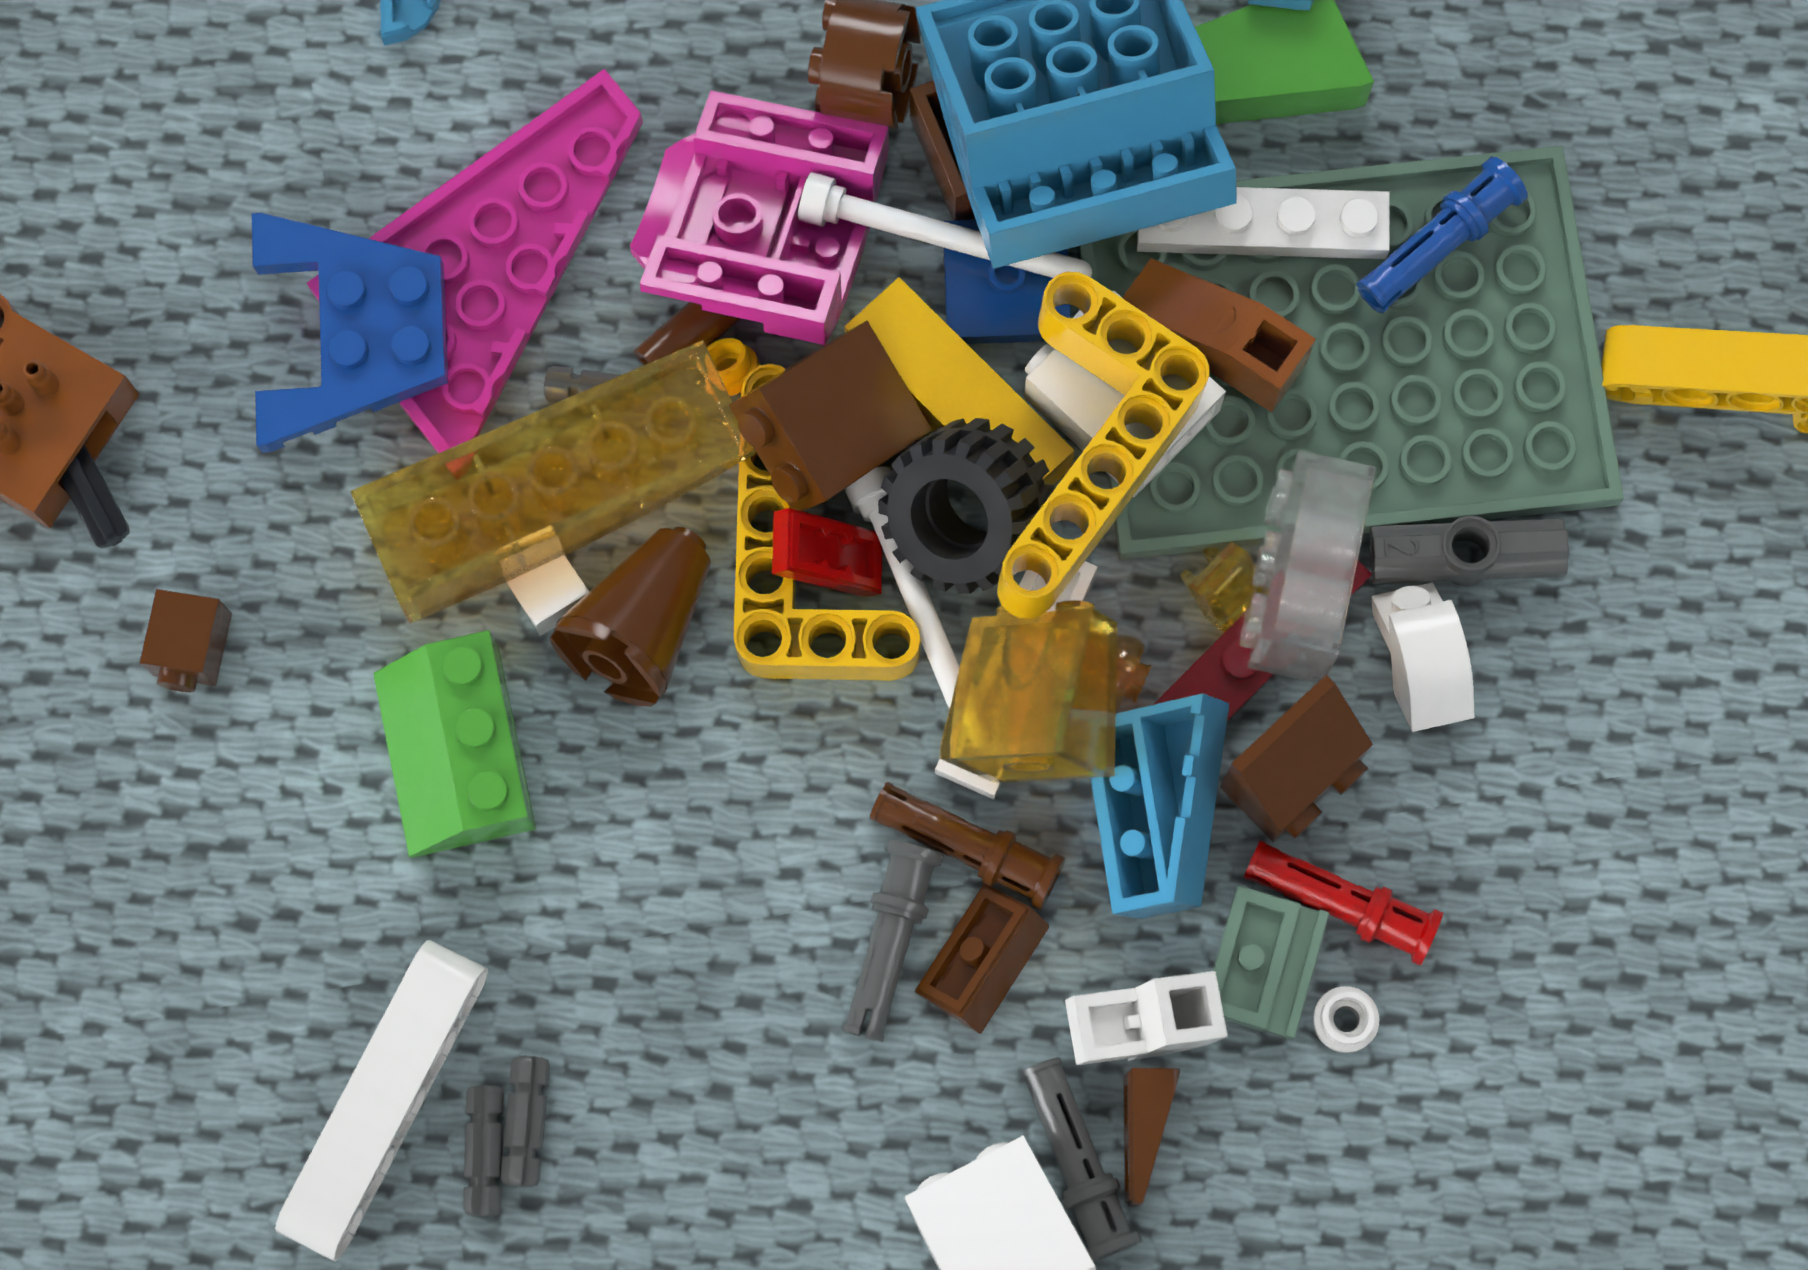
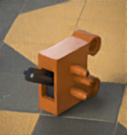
M0 294V318H4L3 325L0 328V500L51 528L71 498L94 544L101 549L115 546L130 534V528L95 461L140 394L125 375L25 319Z

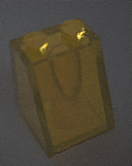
M1077 600L1056 603L1055 611L1045 612L1043 615L1032 619L1016 617L1010 614L1003 606L996 608V616L972 617L940 745V759L993 783L1115 777L1117 622L1095 610L1093 603Z

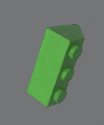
M489 630L425 644L373 673L410 858L537 830L499 646Z

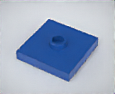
M976 220L943 221L979 231ZM943 248L946 324L967 344L1046 342L1038 329V317L1044 291L1048 282L1053 278L1008 265L993 269L990 260ZM1068 249L1055 253L1068 256ZM1069 304L1055 307L1059 314L1071 318Z

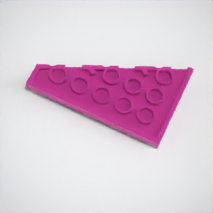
M605 69L601 70L368 238L437 255L443 261L448 383L401 401L398 404L452 472L462 467L643 124L640 111ZM318 274L306 284L319 302Z

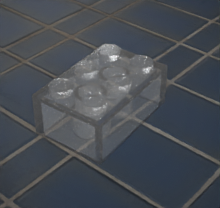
M1298 450L1290 470L1279 468L1275 487L1272 486L1264 520V524L1275 526V531L1266 530L1263 545L1258 551L1252 577V585L1263 587L1262 594L1253 593L1250 608H1247L1239 641V646L1250 648L1246 668L1315 683L1329 673L1340 651L1376 470L1375 466Z

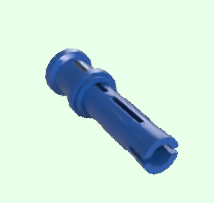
M1491 156L1482 164V173L1460 192L1452 190L1443 198V203L1440 204L1441 212L1434 219L1417 231L1376 269L1356 283V286L1359 287L1357 290L1372 309L1383 314L1402 294L1413 287L1464 241L1479 240L1489 232L1488 224L1510 205L1519 206L1527 199L1528 193L1520 177L1504 161Z

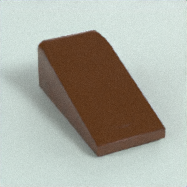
M1131 1068L1123 1077L1124 1201L1128 1203V1207H1138L1144 1202L1179 1079V1068Z

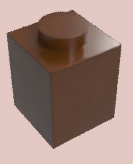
M156 589L139 663L154 677H158L157 685L166 689L192 693L195 692L197 683L216 686L232 613L217 598Z

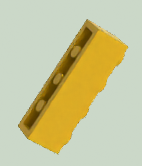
M900 277L844 326L846 332L865 321L869 322L932 428V432L939 427L943 428L951 421L963 418L966 424L975 418L989 419L990 430L995 429L1000 424H1004L1014 429L1012 434L1014 441L1019 443L1026 438L1035 447L1029 453L1036 463L1043 459L1050 471L1043 476L1045 484L1054 485L1072 467L1075 450Z

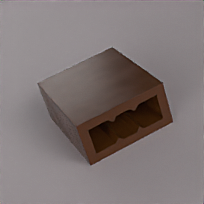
M868 321L830 340L729 405L738 420L741 435L754 447L770 473L775 491L788 503L790 508L799 511H805L829 500L932 430Z

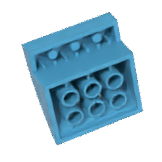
M942 0L916 7L917 19L946 127L993 269L1237 204L1236 167L1216 126L1214 68L1182 0Z

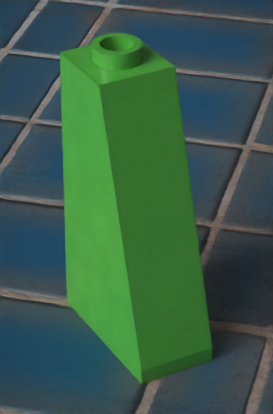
M1315 0L1309 11L1251 4L1195 27L1214 68L1216 124L1353 110L1367 103L1374 80L1334 0Z

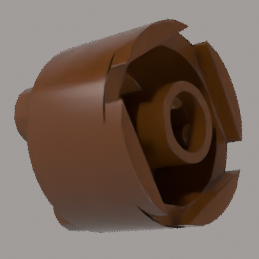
M882 0L825 1L822 26L823 30L827 32L823 48L816 46L813 48L808 66L809 84L818 85L815 98V112L889 126L892 129L899 128L898 122L903 123L907 117L910 107V88L915 86L919 63H912L913 48L911 44H921V31L916 14L917 6Z

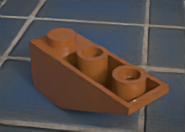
M1150 258L1122 297L1197 347L1208 361L1209 372L1270 412L1274 411L1307 364L1316 338L1262 303Z

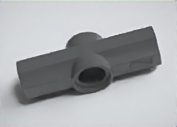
M1469 515L1460 517L1452 523L1372 526L1370 530V564L1373 584L1450 581L1456 585L1471 586L1483 580L1565 577L1568 572L1569 545L1564 519L1489 522L1482 517ZM1457 541H1472L1482 549L1484 559L1476 563L1464 562L1454 554L1452 545Z

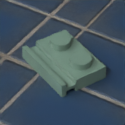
M1240 885L1237 886L1212 970L1216 972L1225 1021L1261 1032L1273 1033L1291 1041L1295 1038L1330 912L1313 910L1301 906L1300 903Z

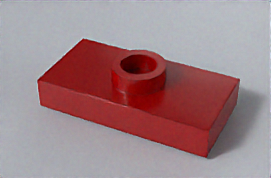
M792 508L775 511L773 516L772 574L862 597L882 594V546L874 530Z

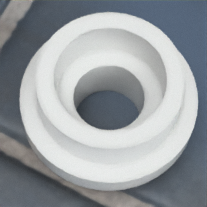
M1349 986L1337 987L1325 993L1317 1002L1313 1012V1027L1317 1037L1325 1046L1337 1052L1352 1053L1363 1049L1374 1039L1379 1028V1013L1374 1001L1362 990ZM1346 1008L1356 1015L1357 1026L1353 1031L1343 1032L1335 1026L1334 1014L1336 1010Z

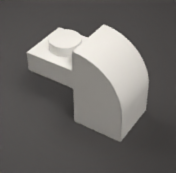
M1433 582L1419 586H1406L1396 591L1371 596L1375 622L1391 653L1394 694L1411 731L1415 732L1475 718L1470 657L1462 625L1452 600L1442 601Z
M1215 971L1156 978L1136 988L1075 995L1065 1000L1076 1065L1127 1058L1128 1061L1167 1055L1205 1046L1228 1037Z

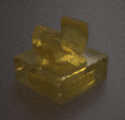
M1230 542L1222 551L1215 547L1204 549L1202 552L1209 565L1198 576L1193 575L1188 570H1184L1180 574L1185 586L1195 598L1206 620L1223 632L1267 589L1249 552L1233 542Z

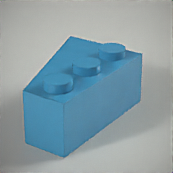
M1202 693L1082 721L1112 914L1144 919L1201 907L1230 703Z

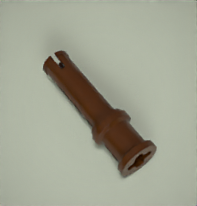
M890 782L885 783L870 813V820L895 829L913 840L978 870V877L982 879V883L992 886L997 882L1032 899V907L1040 911L1046 904L1066 860L1065 857L1059 854H1055L1050 858L1017 842L1016 834L1009 830L1005 832L999 830L997 834H994L984 828L982 829L951 812L907 793V791L894 786Z

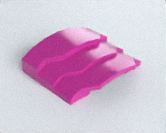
M710 90L695 133L665 149L648 205L630 244L631 254L645 270L640 282V291L702 304V310L761 322L763 323L765 333L825 345L840 318L848 298L870 227L839 219L837 224L826 221L823 227L798 220L802 192L809 174L814 172L835 178L837 186L846 188V195L877 203L889 151V126L824 115L820 112Z

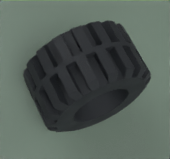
M964 418L951 421L943 428L939 427L910 447L891 464L893 470L884 476L880 487L888 493L878 500V514L888 517V522L881 526L885 540L893 538L898 547L892 552L899 563L907 559L914 566L910 574L919 581L929 576L933 578V588L946 592L955 585L958 594H971L979 587L984 591L998 584L1002 564L1008 551L1055 490L1054 485L1044 483L1043 476L1050 472L1045 461L1042 459L1036 463L1029 453L1035 447L1026 438L1019 443L1012 439L1014 429L1000 424L995 429L990 430L989 419L975 418L968 424H966ZM948 479L966 485L979 497L986 510L988 531H981L969 526L955 513L948 497Z

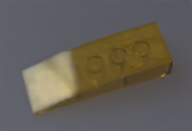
M702 340L351 490L350 493L398 603L411 624L519 577L632 523L755 455V449L740 433L738 420L729 407L732 400Z

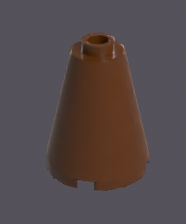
M684 527L658 529L557 621L556 627L553 629L554 632L550 636V642L558 656L574 673L585 681L593 671L612 682L613 684L604 691V693L635 706L651 707L655 705L660 696L667 690L711 565L710 557L705 551L706 544L702 538Z

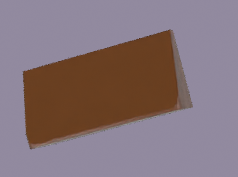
M983 884L914 992L973 1031L981 1034L1049 929V925L1033 908L991 886Z

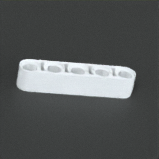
M427 940L421 946L286 1199L276 1222L275 1230L277 1233L334 1262L339 1260L344 1254L416 1117L415 1115L420 1110L447 1058L446 1056H448L483 989L488 975V968L431 940Z

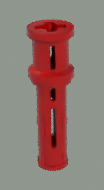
M1261 840L1243 877L1280 892L1282 895L1318 911L1330 912L1329 915L1356 927L1355 933L1361 936L1360 939L1368 943L1373 939H1377L1411 954V962L1420 966L1429 951L1444 915L1443 912L1436 909L1427 913L1393 898L1392 890L1384 886L1382 889L1375 887L1374 891L1351 883L1340 878L1338 875L1288 855Z

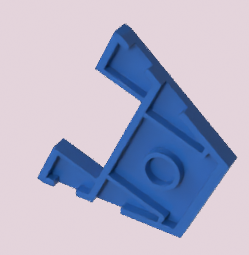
M251 213L253 268L258 275L319 271L322 384L319 387L255 391L256 445L261 453L273 452L285 447L284 442L313 431L314 435L337 427L338 421L371 409L375 412L448 383L444 264L440 256L269 214Z

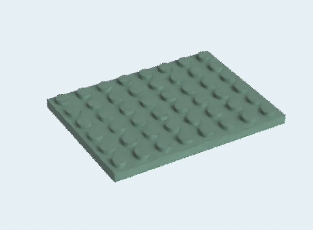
M1563 145L1236 180V187L1389 192L1388 258L1441 212L1440 204L1443 203V198L1452 190L1460 192L1482 173V164L1491 156L1497 157L1508 164L1525 185L1528 193L1527 199L1519 206L1510 205L1488 224L1489 232L1481 239H1475L1474 241L1466 240L1459 247L1455 248L1420 281L1402 294L1383 314L1378 313L1366 303L1357 289L1359 287L1356 286V283L1376 269L1386 259L1137 252V230L1078 246L1079 259L1089 263L1092 268L1091 278L1110 291L1114 290L1121 297L1124 296L1150 258L1262 303L1316 338L1307 364L1273 412L1265 409L1209 372V376L1226 391L1221 410L1135 497L1131 498L1114 521L1119 560L1318 539L1321 535L1330 534L1332 537L1370 533L1372 526L1452 523L1460 517L1469 515L1491 520L1619 506L1624 499L1606 391L1605 387L1602 386L1603 374ZM1108 475L1110 489L1118 487L1119 484Z

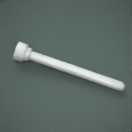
M811 172L806 180L798 210V220L823 227L826 221L837 224L839 219L990 260L980 231L846 195V188L837 186L836 179ZM1055 252L1008 265L1051 278L1067 271L1080 272L1089 277L1092 276V268L1086 261Z
M876 467L844 490L853 511L857 514H862L865 521L872 522L911 619H913L919 629L921 643L962 742L970 749L981 748L987 740L986 729L923 580L919 581L910 574L914 566L907 559L899 563L892 552L898 548L894 539L885 540L881 526L888 522V517L878 514V500L888 494L880 487L884 476L891 472V469L888 467Z

